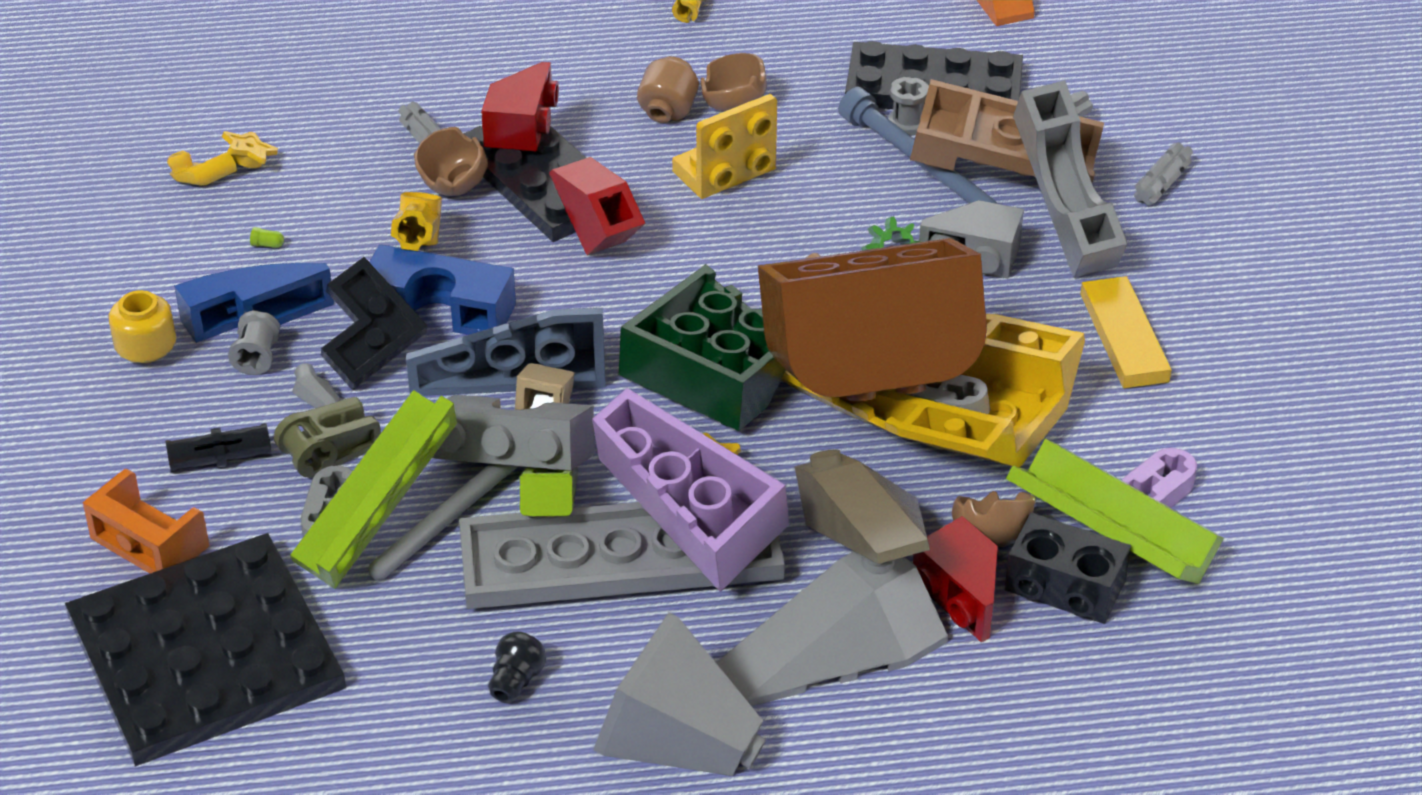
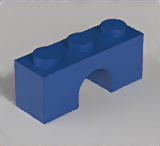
M382 244L378 245L369 261L414 311L422 306L433 303L451 306L452 328L455 333L470 335L506 324L516 306L514 268L421 251L405 250Z

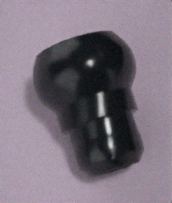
M511 632L500 639L495 649L496 662L492 668L494 674L488 684L491 696L503 703H510L518 699L523 687L529 684L533 676L541 672L546 663L545 648L539 640L523 632Z

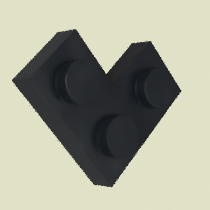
M362 257L327 284L326 292L354 323L321 348V356L352 390L427 332V324L365 257Z

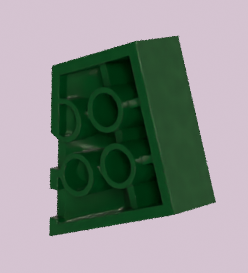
M705 264L621 326L618 375L639 384L643 388L665 396L684 407L712 418L722 425L740 431L767 409L786 369L774 359L767 347L762 309H751L742 302L743 293L733 285L722 286L715 280L716 272Z

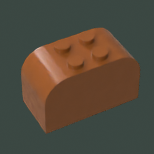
M952 238L758 265L764 334L767 347L774 359L806 388L819 395L827 397L846 396L849 401H867L876 398L877 391L896 389V392L901 394L922 392L926 390V384L950 380L964 373L974 364L984 347L987 322L981 254Z

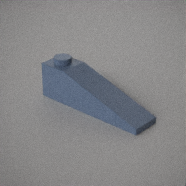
M603 307L550 310L406 353L409 392L411 394L415 390L422 396L516 392L517 375L530 363L574 372L572 389L606 387Z

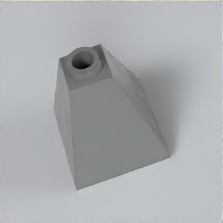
M668 612L616 689L593 750L603 756L733 776L740 764L749 769L751 768L766 739L757 734L763 722L762 718L680 618Z

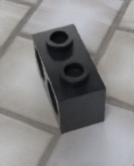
M1030 513L1008 555L1005 591L1105 624L1126 582L1131 545Z

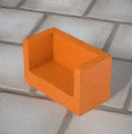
M127 468L123 469L82 502L90 538L149 574L196 558L210 546L204 513L201 510L193 507L178 520L171 518L141 500L136 474Z

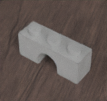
M453 395L447 399L454 403L457 425L432 458L571 471L595 455L592 421L594 418V406L545 402L531 409L505 410L500 409V398Z

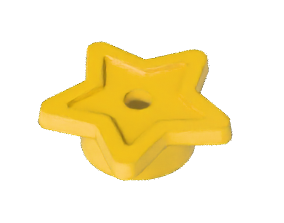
M224 131L221 136L230 144L227 152L232 155L236 164L243 167L259 168L262 164L266 163V156L277 155L278 153L277 147L262 142L254 132L240 135Z

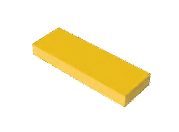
M1128 277L1082 282L1080 295L1122 388L1170 382L1172 369Z

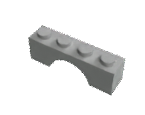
M1066 81L1021 91L1013 118L1073 278L1117 267L1128 243L1112 202L1107 203L1100 198L1088 175L1081 147L1080 118Z

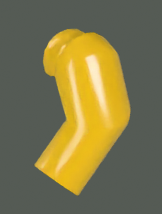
M184 150L173 153L167 159V164L172 170L169 174L176 182L206 186L237 172L236 163L228 152L222 153L203 163L192 162L191 155Z

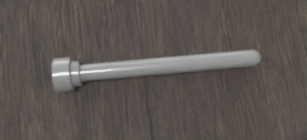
M487 465L372 561L368 569L370 576L375 580L385 579L518 466Z

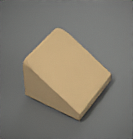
M528 364L517 375L515 410L535 408L545 402L569 404L574 384V372L539 364Z

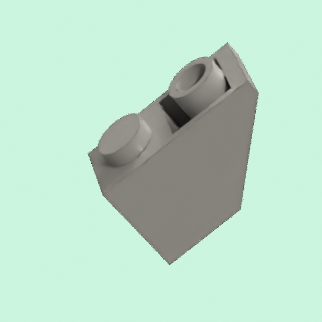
M978 200L923 219L920 224L919 241L925 242L952 238L981 254L983 274L1008 279L1021 243L1024 209Z

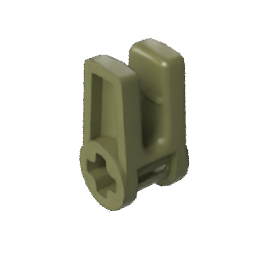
M351 397L305 412L293 413L285 417L276 427L273 438L275 444L283 453L290 454L293 457L292 462L297 472L303 477L313 478L323 468L341 465L367 453L381 434L379 422L373 416L365 417L362 402L357 397ZM301 426L304 431L301 432L298 427ZM310 458L313 463H309L307 459Z

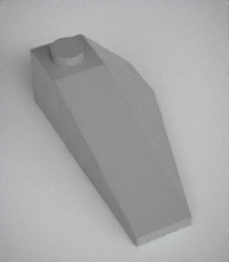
M853 551L835 562L718 660L716 664L748 703L754 706L805 693L809 684L837 677L840 684L857 680L858 672L886 665L888 671L907 667L946 644L948 634L917 567L906 557L878 564Z

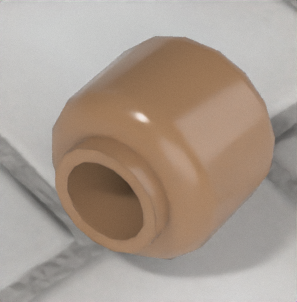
M668 56L654 60L647 66L638 87V103L648 117L656 122L666 123L670 120H681L691 110L698 92L699 80L691 65L681 58Z

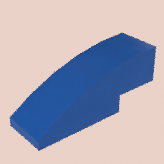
M282 263L238 268L202 276L174 285L180 321L195 343L238 328L240 317L249 311L269 313L282 325L334 305V300L326 292L327 284L331 282L330 268L326 263Z

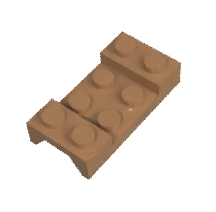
M930 80L910 160L924 163L930 167H940L954 171L957 157L980 165H991L1014 171L1020 175L1036 177L1013 118L1018 101ZM1079 116L1082 153L1088 175L1093 183L1095 176L1093 168L1104 122Z

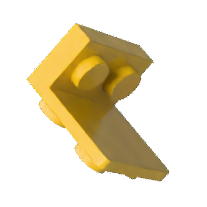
M768 94L699 121L696 125V147L672 157V172L700 199H704L775 170L777 99L772 94Z

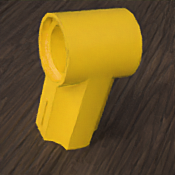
M422 192L401 193L399 211L391 224V236L397 239L401 249L418 251L421 245L431 246L438 244L442 197Z

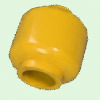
M144 290L132 291L121 297L112 306L108 314L113 346L120 357L136 363H152L164 357L173 349L176 342L171 306L163 297Z

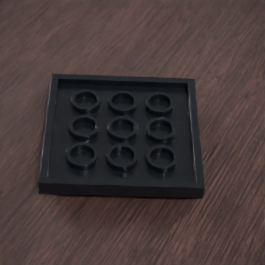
M268 533L65 603L68 618L135 767L346 689L344 672Z

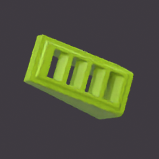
M527 467L520 475L521 514L524 516H569L574 508L578 467L571 471Z

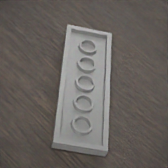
M639 502L573 508L569 516H524L521 513L459 518L467 609L714 586ZM779 535L729 584L784 579L785 564Z

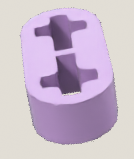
M1161 449L1126 475L1122 481L1147 495L1150 493L1151 497L1171 508L1193 489L1197 462L1190 453L1182 449Z

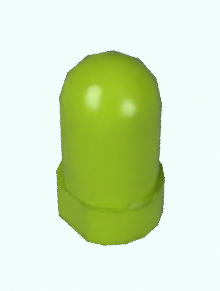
M253 227L250 234V245L256 247L279 248L284 244L285 240L281 232Z

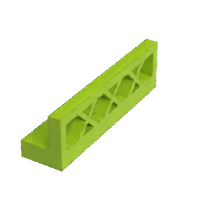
M413 390L290 554L292 561L336 589L457 425L454 403L442 395L433 403Z
M1044 439L1028 470L1013 465L1006 477L1008 481L1103 536L1131 545V552L1180 580L1199 584L1224 539L1215 532L1048 439Z

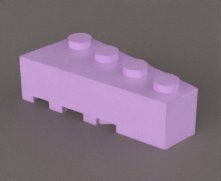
M626 388L592 419L600 461L720 592L789 526L785 484L632 390Z

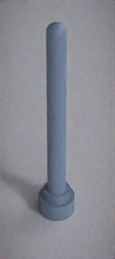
M854 87L842 97L838 107L840 116L854 126L868 125L908 157H911L915 139L878 111L876 99L861 87ZM916 162L968 203L979 200L997 204L992 197L955 169L952 171L940 167L935 168Z

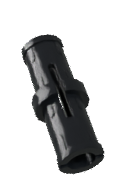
M266 423L221 432L220 427L210 429L211 434L165 441L171 473L176 472V470L215 463L217 468L227 467V461L266 454L272 455Z

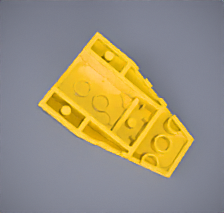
M986 314L987 333L984 347L974 364L961 375L980 379L987 385L990 403L989 414L897 393L896 389L877 391V397L867 401H849L846 396H822L806 388L787 370L781 380L844 414L897 436L1002 465L1021 467L1068 408L1085 343V336L1082 332L998 314Z

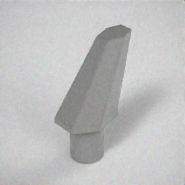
M303 363L296 367L294 371L296 382L292 391L293 394L314 408L341 401L328 380L317 376L311 364Z

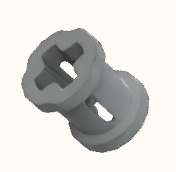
M902 77L892 82L890 97L894 100L893 111L889 114L888 119L909 135H916L929 85L919 78Z
M249 311L240 317L237 330L239 337L238 340L231 344L228 353L229 362L239 372L248 375H258L265 373L270 368L273 360L270 349L278 341L280 335V324L275 317L269 313Z

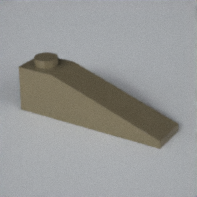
M833 449L810 455L809 463L794 466L806 526L878 564L930 550L918 499L862 462L841 454L840 450Z

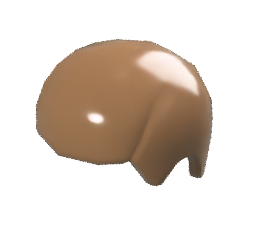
M736 53L713 60L706 67V81L705 78H701L704 100L710 107L721 112L763 97L767 89L764 61L756 54Z
M449 127L433 132L420 142L414 153L415 167L424 183L432 191L445 196H459L469 192L481 182L488 167L485 150L480 145L476 137L471 139L465 136L457 127Z
M996 491L990 492L981 501L970 497L957 496L953 503L952 518L954 521L963 516L998 547H1004L1015 543L1030 513H1034L1036 497L1027 492H1019L1015 500H1000Z

